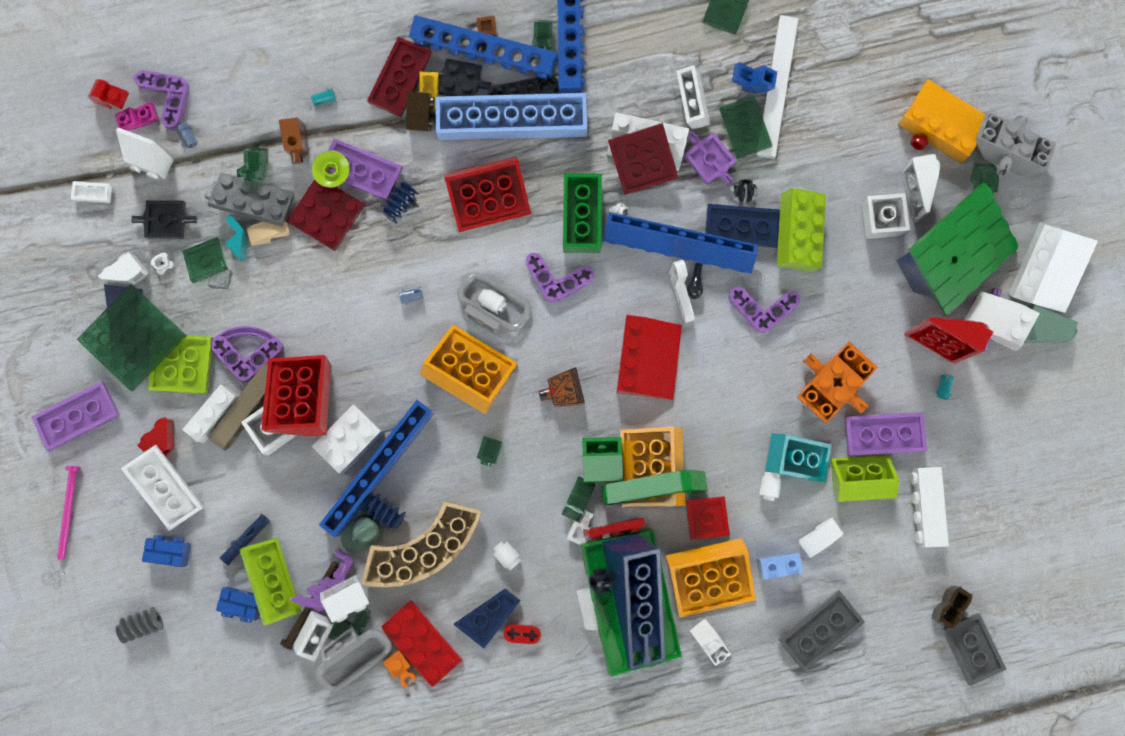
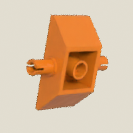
M850 341L826 364H822L812 353L802 361L815 372V376L807 383L797 398L825 424L829 422L845 403H849L859 414H862L865 408H868L869 405L856 395V391L878 367ZM833 380H836V381H837L838 386H836V387L833 386V384H834V381H833Z

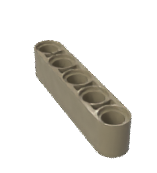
M267 363L254 375L209 436V440L224 451L231 447L245 427L241 422L258 411L264 403Z

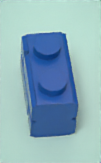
M153 535V538H146L142 562L176 567L187 566L191 544L186 543L184 538L173 537L172 541L165 540L166 536Z
M228 586L221 589L216 611L222 612L221 616L233 618V615L241 617L240 621L252 623V620L260 618V612L253 593Z

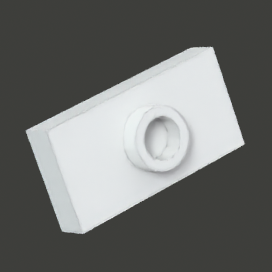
M73 181L71 200L110 204L112 185Z

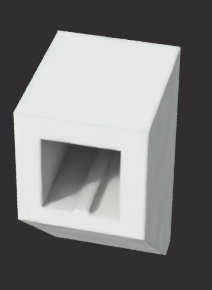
M128 252L119 256L114 264L105 267L98 277L108 283L135 285L147 276L149 272L136 256Z
M706 619L690 630L695 640L715 666L725 661L731 655L719 635Z

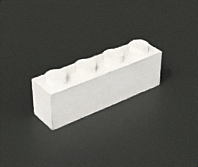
M942 467L912 469L910 481L914 486L912 502L915 504L916 512H914V522L917 524L916 542L919 543V547L949 546Z

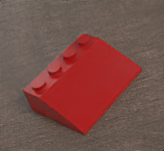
M517 156L444 174L459 232L531 214Z
M626 315L616 393L673 401L682 325L648 317Z
M930 317L907 330L904 335L955 364L982 353L994 331L990 330L989 326L983 322Z
M326 355L268 358L262 431L306 437L326 436L332 367Z

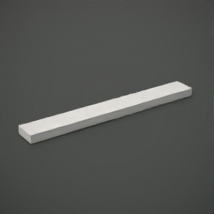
M783 15L779 17L771 69L778 72L775 89L766 93L756 156L772 159L776 157L798 18Z

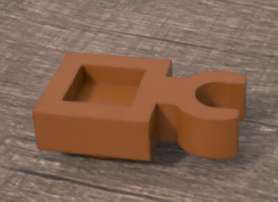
M495 16L476 18L478 32L497 36ZM482 45L484 51L486 50V45Z

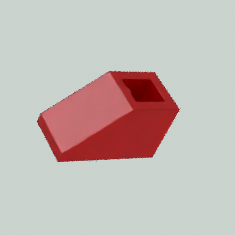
M167 417L157 420L154 428L140 438V443L137 446L145 452L154 445H157L166 457L174 449V421Z

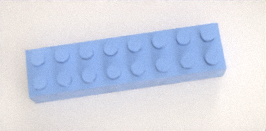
M586 93L436 97V134L439 141L587 137Z

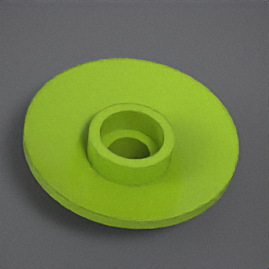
M325 151L319 154L312 164L314 179L320 185L328 188L343 184L350 173L348 160L337 151ZM331 169H335V173L330 174L329 171Z

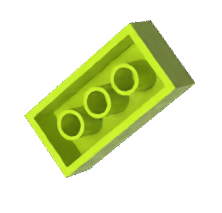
M791 188L781 193L777 267L804 272H812L822 268L826 194L798 188Z

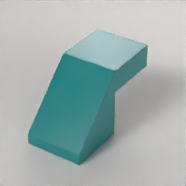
M229 215L225 220L236 234L225 244L236 257L243 261L246 256L248 234L232 215Z

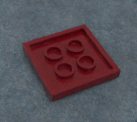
M663 122L608 139L624 195L679 178Z
M314 179L286 222L335 252L365 207V204L338 187H324Z

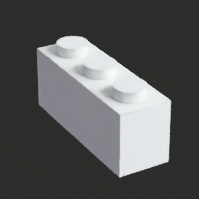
M695 65L677 70L688 125L692 130L710 125L699 71Z
M220 384L182 430L195 441L205 443L209 439L211 432L239 396L227 386Z

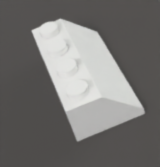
M616 112L610 139L662 122ZM663 123L676 170L679 171L689 128ZM608 145L607 155L612 156L610 146Z

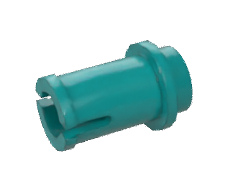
M326 88V91L311 95L314 106L317 107L327 102L333 103V100H336L333 89Z
M947 374L941 375L939 388L935 392L937 398L948 400L951 397L950 390L954 379L953 376L949 375V378H947Z

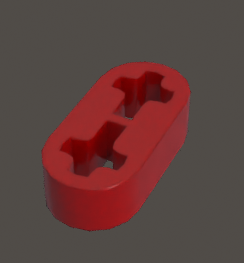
M509 624L503 633L505 640L510 643L536 644L541 638L540 629L534 625ZM515 628V632H521V635H515L514 639H511L507 631ZM531 629H533L538 634V637L530 640L529 636H523V634L530 633Z

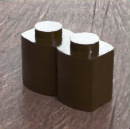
M950 586L944 592L942 602L934 608L932 619L943 627L954 628L960 622L962 612L971 604L972 594L961 587Z

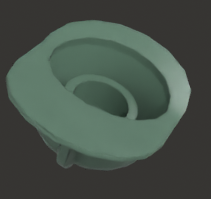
M365 513L350 522L341 533L343 547L351 553H360L376 543L385 531V525H380L381 519L374 521V515L368 516Z

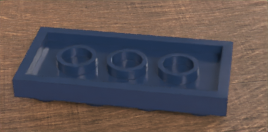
M707 204L705 233L757 244L759 247L778 248L780 209Z

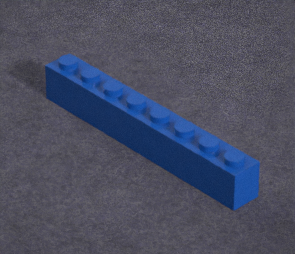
M609 212L603 241L610 244H619L629 248L664 254L665 256H674L687 261L692 260L705 265L710 264L723 269L737 270L741 273H752L758 251L757 244Z
M416 400L323 518L319 526L333 537H339L435 413Z

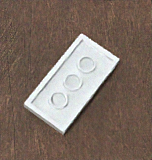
M154 445L121 468L169 531L203 508V505L157 445Z

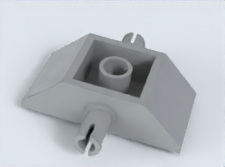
M987 111L975 140L983 159L999 166L996 171L997 175H1000L1001 170L1003 171L1001 177H1007L1010 172L1017 175L1046 172L1056 143L1025 129L1028 121L1026 117L1022 122L1023 116H1017L1015 122L1012 123Z

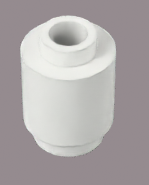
M484 289L477 301L481 303L482 307L496 315L499 312L502 313L507 306L506 298L490 289Z
M764 472L759 495L763 496V500L774 501L775 498H779L780 474Z
M501 541L493 549L495 551L493 556L504 568H508L510 571L521 561L517 551L508 542L504 544Z

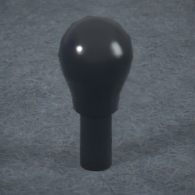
M695 263L693 277H691V281L686 289L691 299H698L703 294L701 263Z

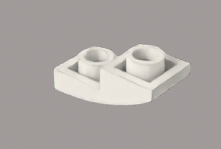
M831 517L816 526L814 531L799 539V543L811 558L843 535V531Z

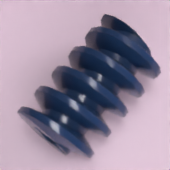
M404 181L400 182L402 188H395L397 194L392 192L390 194L392 199L387 198L385 200L387 205L381 204L383 211L380 210V212L395 224L398 223L395 217L402 218L400 211L407 213L405 205L412 207L410 200L417 201L415 194L419 195L413 187Z
M380 493L376 496L372 494L364 503L361 511L365 512L368 510V516L374 515V521L381 519L380 525L383 526L387 523L386 529L390 530L393 528L392 533H394L404 520L406 512L404 511L399 515V507L394 510L392 509L394 503L391 502L386 505L387 498L380 501Z

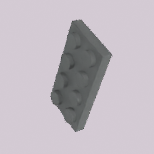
M221 172L209 198L208 206L283 227L294 199V192Z
M837 590L777 640L805 673L862 626L865 621L842 592Z

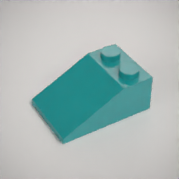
M771 433L765 471L826 483L832 445L786 434Z

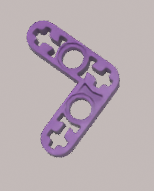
M145 70L138 71L134 76V81L141 89L167 93L161 121L167 129L176 130L182 122L189 93V84L184 78ZM145 77L149 80L141 82V79H145ZM165 79V86L158 87V81ZM182 83V84H183V87H179V90L177 89L176 86H174V85L179 86V85ZM173 100H180L178 107H171ZM173 117L175 121L169 124L168 120H171Z
M530 253L526 257L528 270L545 299L550 303H556L587 286L594 279L592 268L583 266L555 281L540 254ZM531 258L539 259L537 263L540 270L537 271L534 264L530 265ZM583 271L590 273L589 279H580L581 284L578 285L577 279L574 276L577 275V278L582 277ZM541 273H546L549 276V280L542 283L538 280V276ZM566 280H572L575 283L573 289L569 290L564 287ZM560 284L565 293L562 294L559 291L556 293V298H553V296L549 297L550 290L554 292L559 290L558 285Z
M734 287L728 296L733 306L758 333L768 332L795 309L801 300L797 292L789 291L766 311H763L742 287ZM734 292L742 294L740 298L743 302L745 299L748 300L742 307L740 306L742 301L739 298L736 300L733 298ZM788 297H794L795 304L790 303L786 308L782 305L788 301ZM752 305L755 308V314L748 315L745 312V307ZM774 307L781 309L782 315L780 317H775L772 314ZM769 316L771 320L765 325L767 328H760L758 326L760 324L759 320L763 322Z

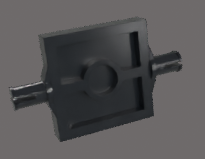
M446 58L441 73L438 72L440 80L439 95L449 97L476 96L480 88L489 89L492 86V82L481 80L482 65Z
M146 200L143 216L132 215L131 221L132 223H143L144 237L146 239H184L186 223L197 224L198 218L196 215L186 216V202L183 200Z

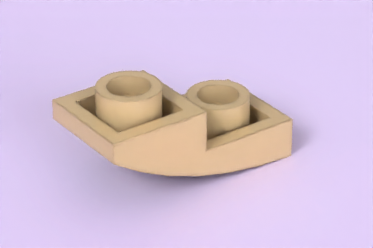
M286 220L283 227L262 221L246 228L251 246L270 243V239L289 236L290 232Z

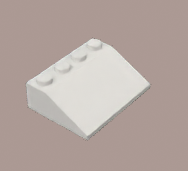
M1040 222L1009 294L1014 298L1065 313L1098 241Z

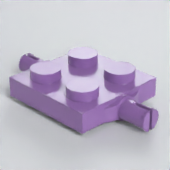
M694 132L690 133L688 138L694 146L684 154V158L706 185L720 177L726 185H729L733 179L728 175L727 170L736 164L737 160L715 133L701 140Z

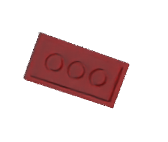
M412 600L381 626L431 687L435 686L463 660Z

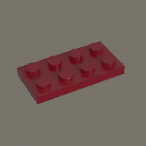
M398 37L367 99L368 104L402 118L407 105V91H415L419 82L420 72H424L432 51Z

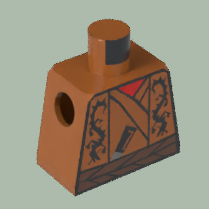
M298 117L280 119L279 125L284 151L291 155L292 164L304 163L303 153H308L305 124Z
M576 367L547 379L549 388L538 390L540 401L552 399L554 407L585 405Z

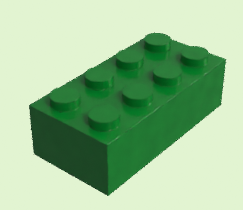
M564 173L563 253H601L602 174Z

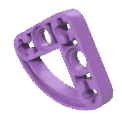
M252 326L228 329L218 334L211 341V349L239 380L244 382L251 381L258 370L265 363L268 364V358H277L284 350L282 342L277 337L263 329ZM253 335L264 338L267 341L245 359L229 340L238 336ZM219 341L222 342L223 347L226 350H228L226 353L222 349L218 348L219 345L217 343ZM271 344H275V345L278 344V345L276 346V348H277L278 350H277V351L271 350L272 347H271L270 345H271ZM265 350L269 352L268 354L271 355V357H268V355L265 354L263 351ZM231 354H236L238 358L234 364L228 362V357ZM258 355L264 356V363L262 365H256L255 358ZM241 366L245 370L249 369L247 372L248 376H242L243 372L237 367Z

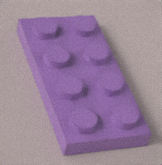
M334 138L328 151L340 152L346 157L350 165V173L344 184L383 200L390 198V194L397 183L403 167ZM331 169L329 173H335V169Z
M101 381L32 416V420L46 450L52 451L119 417L120 414L105 382Z
M923 412L844 417L848 456L927 451Z

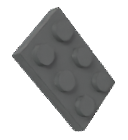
M975 613L960 620L952 629L942 628L968 685L972 686L1007 670L980 613Z

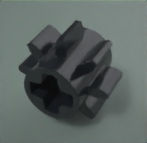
M749 179L740 180L739 185H734L735 197H738V200L741 202L752 201V196H757L756 184H753V181Z
M606 568L592 570L593 575L589 577L591 589L596 590L597 594L610 592V587L614 584L613 574L607 571Z

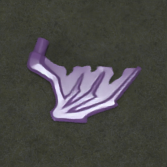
M338 548L334 555L341 561L338 569L333 573L335 579L325 577L319 580L320 585L313 584L307 588L308 594L313 596V598H305L298 594L294 598L291 597L290 601L315 609V612L325 611L320 593L346 580V576L354 564L353 558Z

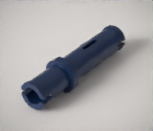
M260 514L237 540L231 542V546L219 557L221 561L226 565H230L239 555L240 549L246 547L270 523V520L265 515Z

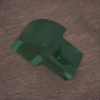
M578 476L562 511V515L579 522L596 484L584 483V478Z

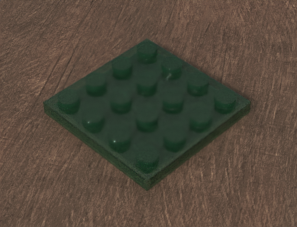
M130 284L76 340L130 391H134L187 335L142 292Z

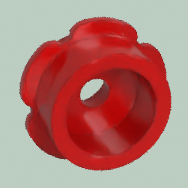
M919 133L912 136L910 144L914 149L922 151L925 147H928L929 142L926 135Z

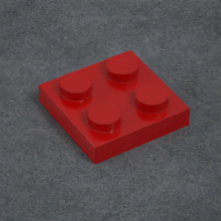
M725 496L685 501L690 540L730 535Z

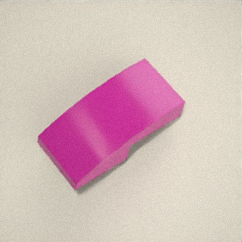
M148 102L135 109L129 107L115 114L118 128L126 131L159 121L155 105L152 102Z

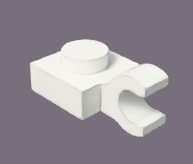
M584 510L580 523L574 520L566 538L579 545L586 543L589 538L584 537L583 530L590 528L588 525L593 514Z

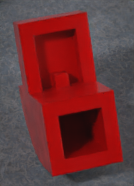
M96 79L88 98L95 104L112 109L113 106L122 110L129 92L110 85L107 81Z

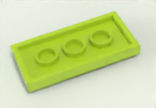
M278 538L240 549L263 625L265 626L301 613L300 605L290 601V598H294L296 593Z

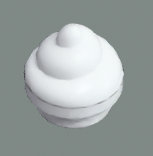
M619 203L610 208L609 212L628 216L629 209L624 204Z

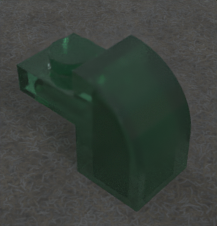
M534 20L532 46L552 51L553 20Z
M249 147L243 150L244 165L237 169V177L244 178L245 181L263 182L268 168V149Z
M974 162L970 178L974 185L973 191L982 182L987 183L993 195L994 192L998 191L999 174L996 173L997 167L993 163Z
M366 608L360 611L353 623L347 620L335 621L328 638L335 640L351 627L360 636L366 632L361 628H365L369 623L371 611Z

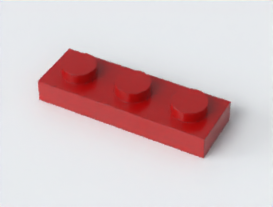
M636 518L585 529L583 532L585 538H591V541L603 539L605 534H610V537L622 535L621 531L628 530L629 533L640 531V527L646 525L644 518Z

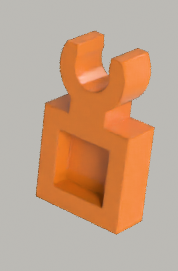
M398 650L383 662L394 679L397 676L401 677L403 687L406 688L408 686L406 677H411L413 681L417 679L413 672L407 670L411 664L401 650Z

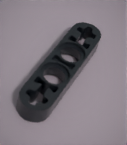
M552 76V78L547 77L546 79L536 77L496 85L488 89L487 96L493 95L494 92H497L498 95H504L503 90H505L506 95H510L509 90L511 88L519 90L517 95L553 94L558 89V80L555 76ZM548 81H551V84H553L552 88H549L547 85ZM534 84L537 86V90L529 92L526 89L527 86Z

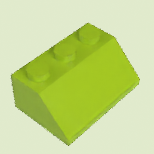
M889 455L831 458L833 489L838 502L897 498L900 480Z

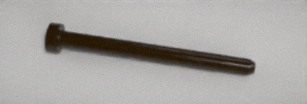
M336 562L331 563L322 579L325 577L332 578L333 573L338 568ZM305 606L287 638L282 639L280 645L289 650L293 649V641L313 609Z

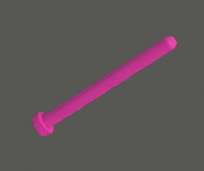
M66 466V471L69 472L57 553L58 560H64L66 557L77 471L80 472L81 469L78 466Z

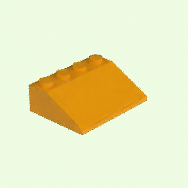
M927 79L898 125L913 134L922 133L926 135L930 145L962 163L970 156L977 145L975 139L985 114Z
M453 324L423 362L420 375L486 414L518 363Z
M659 427L620 430L622 437L623 481L684 470L683 428ZM685 493L622 503V507L685 506Z
M742 538L666 555L679 618L756 600L748 549Z

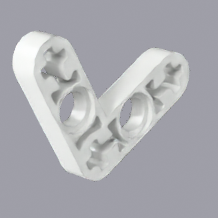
M679 260L672 263L669 274L682 318L687 323L694 321L695 317L684 283L688 276L684 260Z

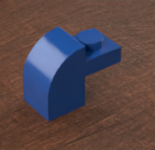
M739 62L734 65L732 82L742 86V91L765 93L775 89L778 71L765 65L753 69Z

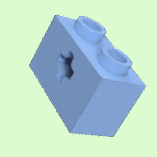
M796 552L756 559L761 579L803 573L800 554Z

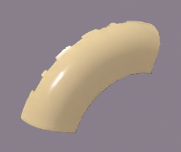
M443 501L441 510L433 524L416 539L398 546L371 545L361 585L372 587L403 586L423 580L437 573L457 557L466 546L476 529L482 511Z

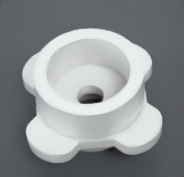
M164 252L151 260V265L157 269L156 272L159 275L164 274L167 269H171L174 266V263L168 259V254Z

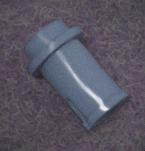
M182 123L177 127V133L181 134L187 148L195 147L198 144L191 131L192 127L188 123Z
M421 287L399 292L401 304L405 303L406 305L407 302L424 299Z

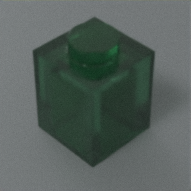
M483 436L477 459L481 460L480 464L491 467L492 464L497 465L503 442Z

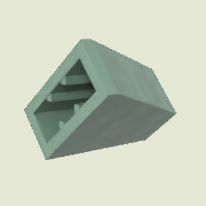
M1035 304L1028 307L1040 314L1023 344L1064 343L1076 336L1077 321Z

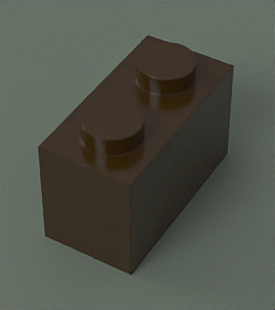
M407 91L406 130L431 132V128H434V116H431V111L435 108V97H432L431 93Z

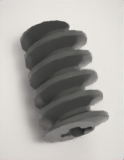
M151 607L150 614L147 610H143L142 616L139 612L135 613V619L132 615L127 616V621L124 617L120 618L119 625L116 626V635L121 643H127L128 640L132 641L135 638L143 637V635H149L151 632L155 633L158 630H163L162 617L155 607Z

